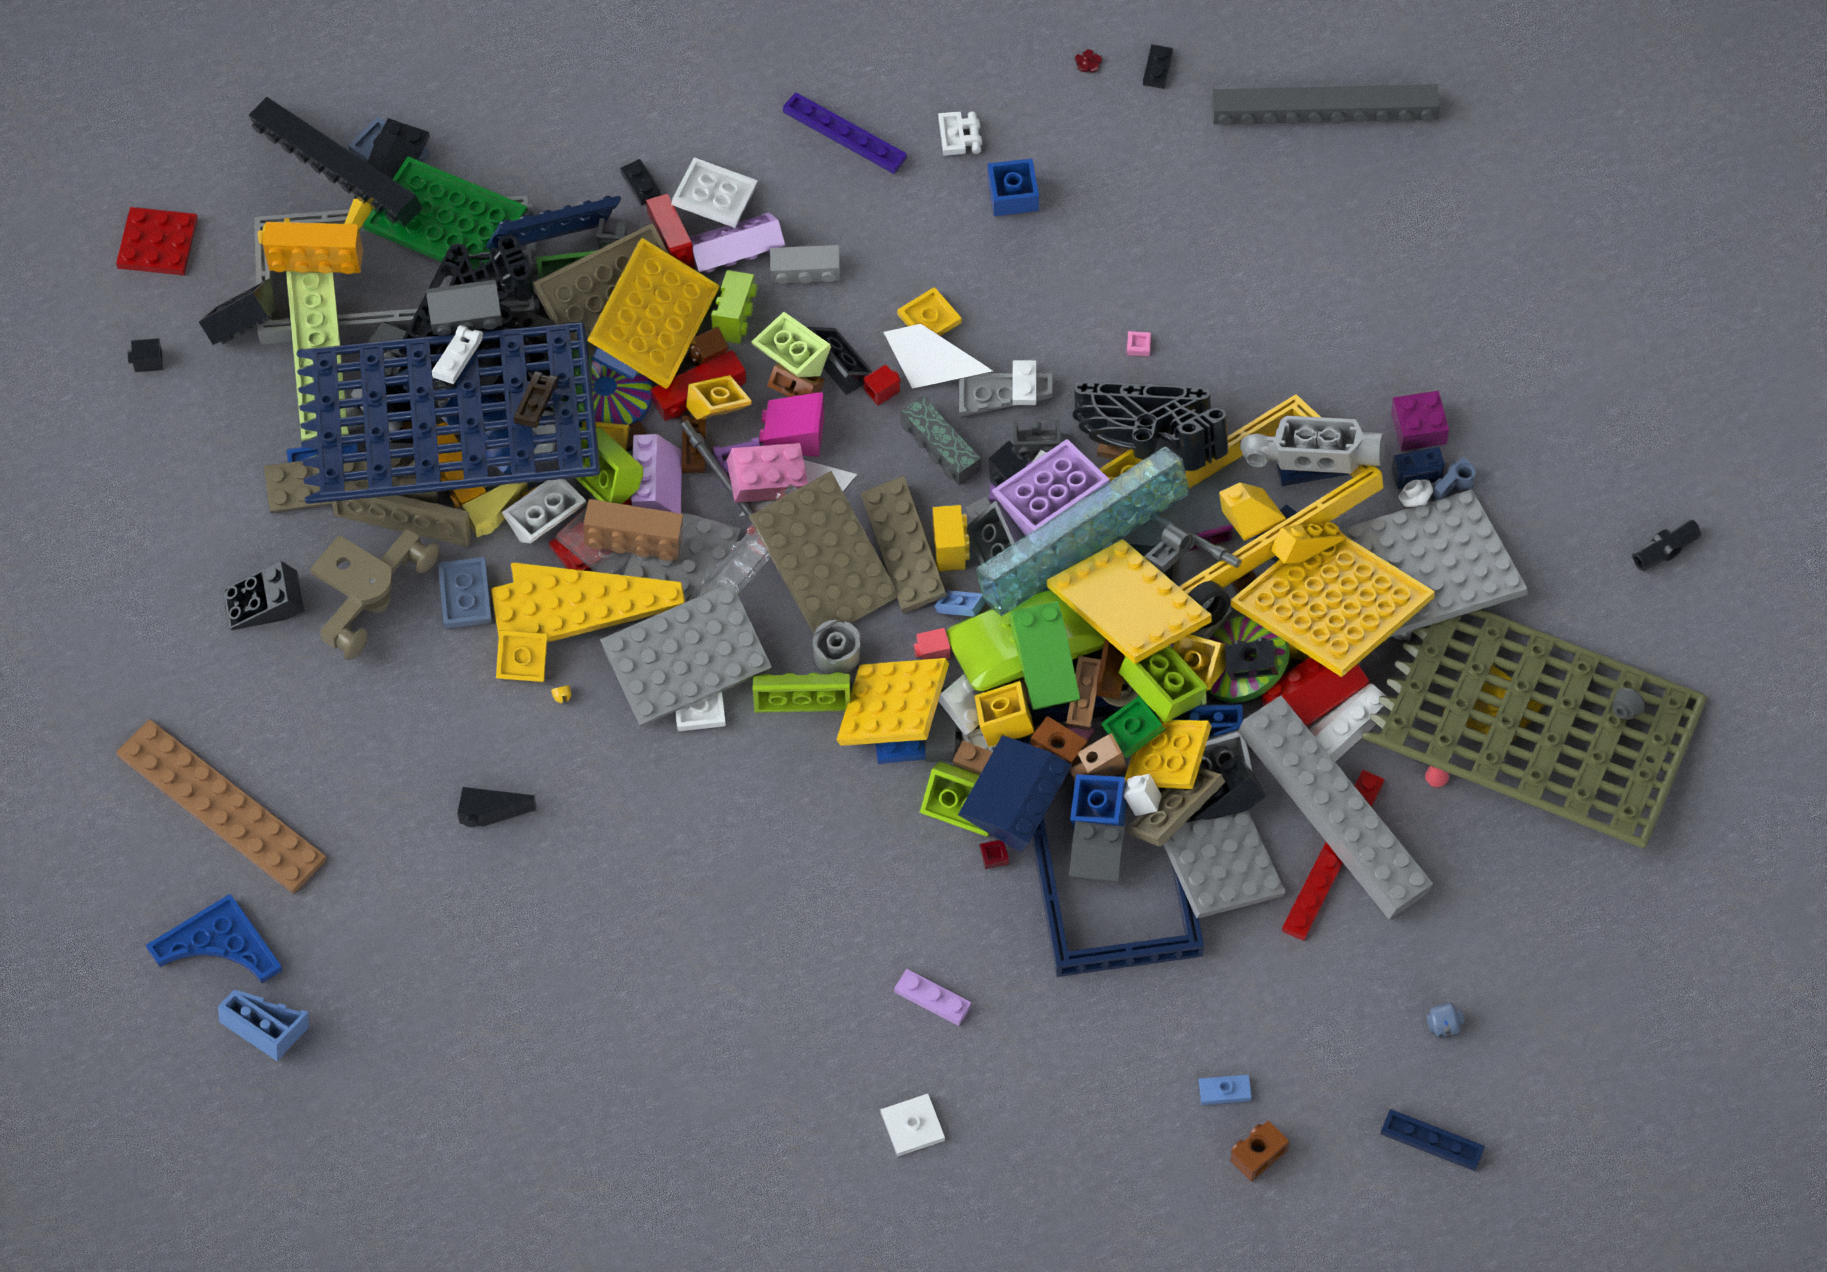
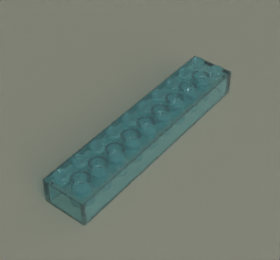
M1166 446L977 567L976 572L985 603L1000 616H1003L1046 588L1047 579L1109 547L1189 495L1190 490L1183 460Z

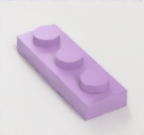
M908 969L905 970L894 988L896 994L958 1026L971 1008L970 1001Z

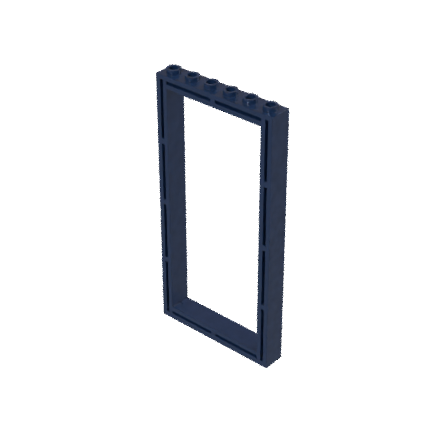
M1096 696L1093 718L1113 715L1122 707L1113 706L1107 703L1101 696ZM1070 702L1033 710L1031 703H1028L1033 726L1041 725L1047 716L1056 722H1066ZM1151 709V711H1152V712L1155 714V716L1159 719V717L1157 716V714ZM1029 735L1015 739L1030 745ZM1158 788V789H1159V791H1160V793H1161L1165 788ZM1043 817L1032 837V844L1056 977L1203 957L1204 943L1199 918L1196 919L1173 865L1172 871L1185 935L1068 951Z

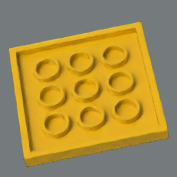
M946 658L859 665L850 694V703L847 704L836 739L839 745L927 740L949 666Z

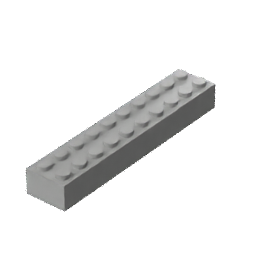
M1279 696L1243 720L1238 730L1239 734L1389 920L1428 893L1433 885L1431 880L1282 696Z

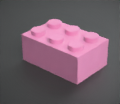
M800 443L732 448L727 459L735 503L778 500L779 496L784 497L808 484Z

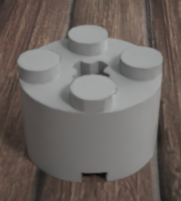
M829 620L822 623L816 629L812 641L813 659L821 671L827 674L835 672L846 674L851 672L860 663V635L851 623Z

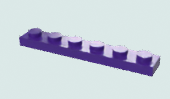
M797 92L783 106V113L893 174L896 173L907 159V153Z

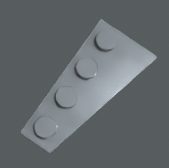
M982 373L959 378V417L1016 406L1013 405V373ZM1036 373V401L1052 398V373Z

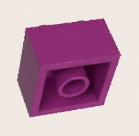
M1439 390L1393 397L1391 415L1401 451L1447 444L1449 427Z

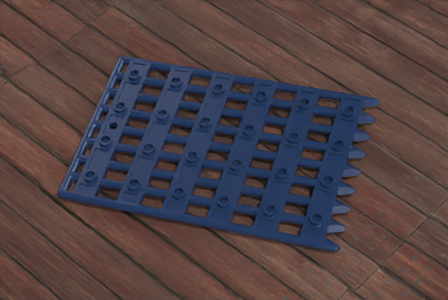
M577 322L484 331L482 341L500 339L501 348L476 349L456 380L457 388L441 390L433 389V382L442 380L432 376V364L437 363L443 353L431 354L430 346L450 344L456 334L298 350L297 357L313 360V364L298 369V375L314 378V382L299 387L298 391L304 394L315 395V400L300 405L299 409L316 414V418L301 423L300 427L301 429L317 432V436L301 442V445L305 448L318 450L317 455L304 459L302 463L304 466L319 468V473L306 477L303 481L304 484L320 487L319 492L306 496L305 502L307 504L599 475L600 462L585 324ZM570 332H577V340H570ZM547 335V343L524 345L523 337ZM465 339L463 342L468 343L470 340ZM405 348L407 350V357L384 359L385 350ZM572 350H579V358L572 359ZM360 353L359 362L337 364V355ZM548 353L549 361L526 363L525 355ZM502 358V366L479 368L478 359ZM408 366V375L385 377V368ZM580 367L581 376L574 377L573 368ZM550 370V375L559 377L558 387L554 390L547 407L553 406L554 415L542 416L538 426L555 424L556 433L532 435V427L514 423L513 417L530 381H527V372ZM361 371V379L338 381V373ZM503 375V384L480 386V377ZM409 384L410 393L386 394V386ZM582 385L583 394H576L575 386ZM362 389V397L339 399V391ZM505 393L504 402L482 404L481 395ZM458 398V406L435 408V399ZM410 402L411 411L388 413L387 404ZM584 403L585 412L578 413L577 404ZM363 407L364 415L341 417L340 409ZM506 411L507 420L483 421V413ZM459 415L460 424L436 426L437 417ZM412 420V429L389 431V422ZM586 421L587 430L580 431L579 422ZM364 425L365 427L364 434L342 436L341 427ZM508 429L509 438L485 440L484 431ZM461 435L460 443L438 445L437 436ZM413 438L414 447L390 449V440ZM588 439V448L581 449V440ZM366 443V452L343 454L342 445ZM557 443L558 451L534 454L533 445ZM510 448V456L487 458L486 449ZM462 452L463 461L439 463V454ZM414 457L415 459L414 466L394 468L391 466V459ZM582 458H590V467H583ZM367 461V470L344 472V463ZM559 461V470L536 472L535 463ZM511 466V475L488 477V468ZM460 470L464 472V479L440 480V472ZM416 475V484L393 486L392 477ZM368 480L369 489L345 491V482Z

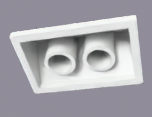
M565 479L547 480L504 510L502 514L521 543H532L586 505L587 501Z

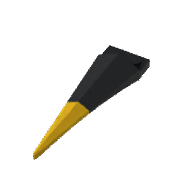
M388 118L380 134L377 135L367 163L393 180L407 157L417 159L421 155L430 134L428 131ZM354 196L344 224H358L360 230L373 210L370 204L367 202L363 204Z

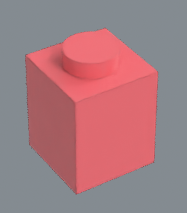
M945 628L917 634V643L913 644L916 658L920 657L921 660L946 658V660H950V645Z

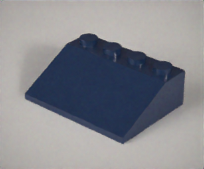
M1002 735L958 815L1017 851L1022 852L1032 839L1072 765L1049 751Z

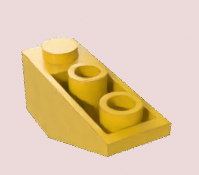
M1331 522L1283 526L1273 543L1271 551L1285 564L1300 563L1340 543L1346 536L1339 530L1336 524Z

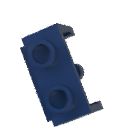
M1440 447L1394 455L1392 473L1397 489L1404 488L1407 483L1413 480L1424 479L1434 483L1439 478L1443 479L1445 463Z

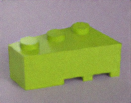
M727 270L721 286V296L717 297L716 304H718L717 311L713 310L711 314L712 329L719 327L726 342L741 344L742 336L747 335L748 322L746 320L747 316L751 317L753 303H751L752 297L756 298L758 284L754 282V274Z

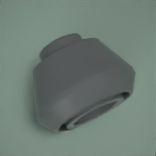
M1621 688L1615 694L1613 702L1614 712L1622 719H1631L1641 715L1645 710L1644 699L1634 689Z

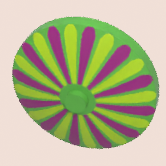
M1245 615L1225 622L1218 627L1208 640L1230 645L1234 641L1255 642L1259 638L1273 640L1277 647L1279 675L1230 680L1227 668H1225L1211 689L1207 691L1215 698L1226 702H1244L1262 695L1272 688L1284 673L1290 655L1289 643ZM1249 655L1246 661L1255 660L1257 655Z

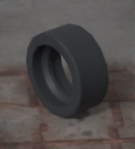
M1213 581L1203 582L1193 588L1188 594L1201 606L1214 597L1213 602L1205 609L1212 615V622L1202 628L1216 625L1228 612L1230 597L1218 583Z

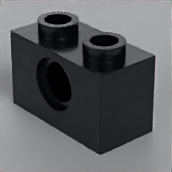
M1259 638L1255 642L1234 641L1230 645H1225L1226 668L1230 680L1279 675L1277 647L1273 640ZM1249 655H1257L1255 660L1246 661Z

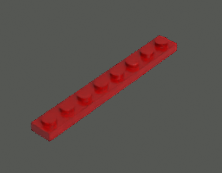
M1362 770L1354 786L1372 807L1384 785L1385 779ZM1325 842L1282 927V932L1302 941H1305L1344 864L1327 842Z

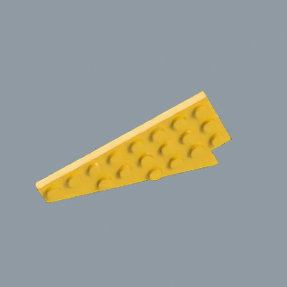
M511 563L513 583L491 588L498 637L499 630L548 634L547 643L657 615L686 603L681 582L523 563Z

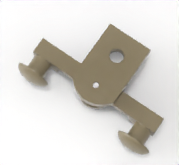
M406 528L384 556L378 559L341 535H338L310 568L312 575L348 596L347 600L321 629L322 641L334 649L339 648L344 651V658L346 660L356 658L365 648L368 634L364 628L356 632L351 631L353 620L363 609L372 613H380L388 607L391 601L392 574L400 564L405 566L410 561L416 565L417 573L422 574L429 571L439 557L440 548L438 543L432 542L426 546L421 543L419 535ZM342 562L350 563L347 569L338 568V565Z

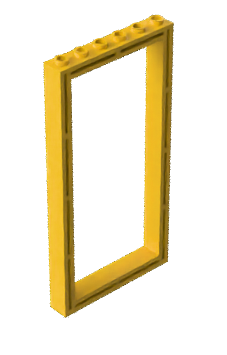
M1295 394L1228 436V453L1218 460L1212 458V463L1209 464L1206 461V466L1195 471H1185L1180 465L1165 474L1159 481L1088 526H1081L1069 533L1071 552L1082 560L1102 550L1098 546L1100 543L1144 517L1133 511V505L1131 504L1133 501L1153 511L1242 457L1240 443L1244 437L1250 434H1261L1268 437L1276 436L1279 423L1285 416H1321ZM1359 465L1352 473H1349L1353 477L1351 480L1232 553V555L1242 560L1238 568L1222 560L1179 587L1187 594L1197 585L1206 581H1213L1222 588H1225L1276 556L1271 551V548L1281 527L1332 521L1383 489L1382 472L1375 466Z

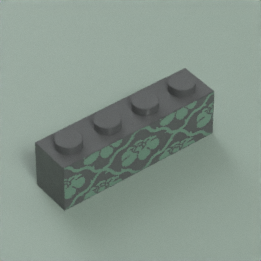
M921 396L901 410L900 424L902 428L915 437L919 447L925 448L929 452V456L935 464L939 463L942 466L944 473L950 480L954 479L960 485L981 471V458L924 396Z

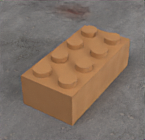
M589 499L584 520L585 546L596 550L602 548L610 549L616 553H635L640 557H659L664 561L678 560L683 538V514Z

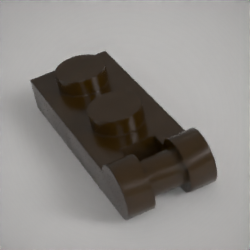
M534 372L513 417L514 423L537 428L554 390L558 387V376L550 375L549 377L543 375L542 372Z

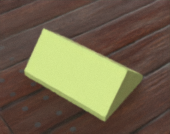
M785 312L751 342L752 345L797 377L821 376L831 348L828 342Z

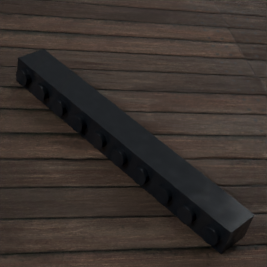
M266 97L249 114L253 122L252 127L257 133L266 134L272 143L281 144V147L287 153L291 154L293 152L302 163H309L317 173L320 174L322 172L332 183H339L348 194L354 193L356 198L363 204L369 203L371 208L378 214L384 213L386 218L393 224L397 222L405 227L423 209L415 194L270 98Z

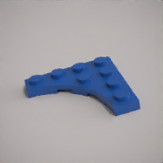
M228 894L146 944L148 952L159 968L177 959L196 955H209L226 958L244 966L261 983L283 971L280 963L231 894Z

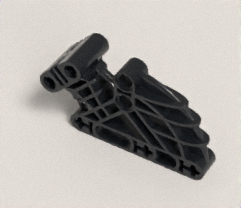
M504 235L500 238L498 242L499 250L493 248L490 252H480L476 255H469L468 249L463 244H453L446 252L428 288H439L445 277L453 276L449 286L496 280L497 290L502 291L498 294L500 303L507 297L512 298L514 296L519 301H527L534 294L529 264L525 259L518 239L513 235ZM470 259H479L480 267L473 271ZM426 294L403 339L440 336L433 335ZM500 304L502 318H507V320L502 321L503 326H497L495 329L482 328L475 330L484 332L513 329L514 322L511 309L506 305ZM500 339L481 341L477 350L490 349ZM449 344L430 346L431 354L444 353ZM406 348L399 349L400 357H407Z
M1081 381L1074 386L1075 409L1072 415L1075 420L1080 422L1079 429L1089 434V438L1095 442L1132 449L1136 458L1144 460L1154 455L1157 441L1162 437V440L1172 443L1174 449H1180L1181 468L1185 471L1198 470L1206 466V461L1210 464L1212 463V458L1218 460L1228 453L1226 411L1221 408L1211 409L1210 391L1205 387Z

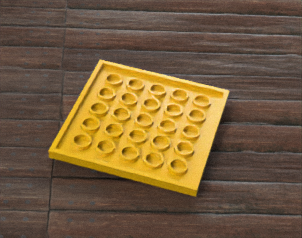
M1345 537L1340 543L1303 562L1285 564L1279 559L1231 599V607L1342 677L1433 600L1435 591L1353 540Z

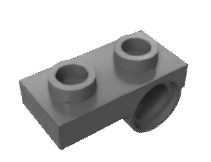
M1171 523L1164 529L1161 537L1162 541L1146 554L1145 558L1164 573L1195 545V538L1189 532Z

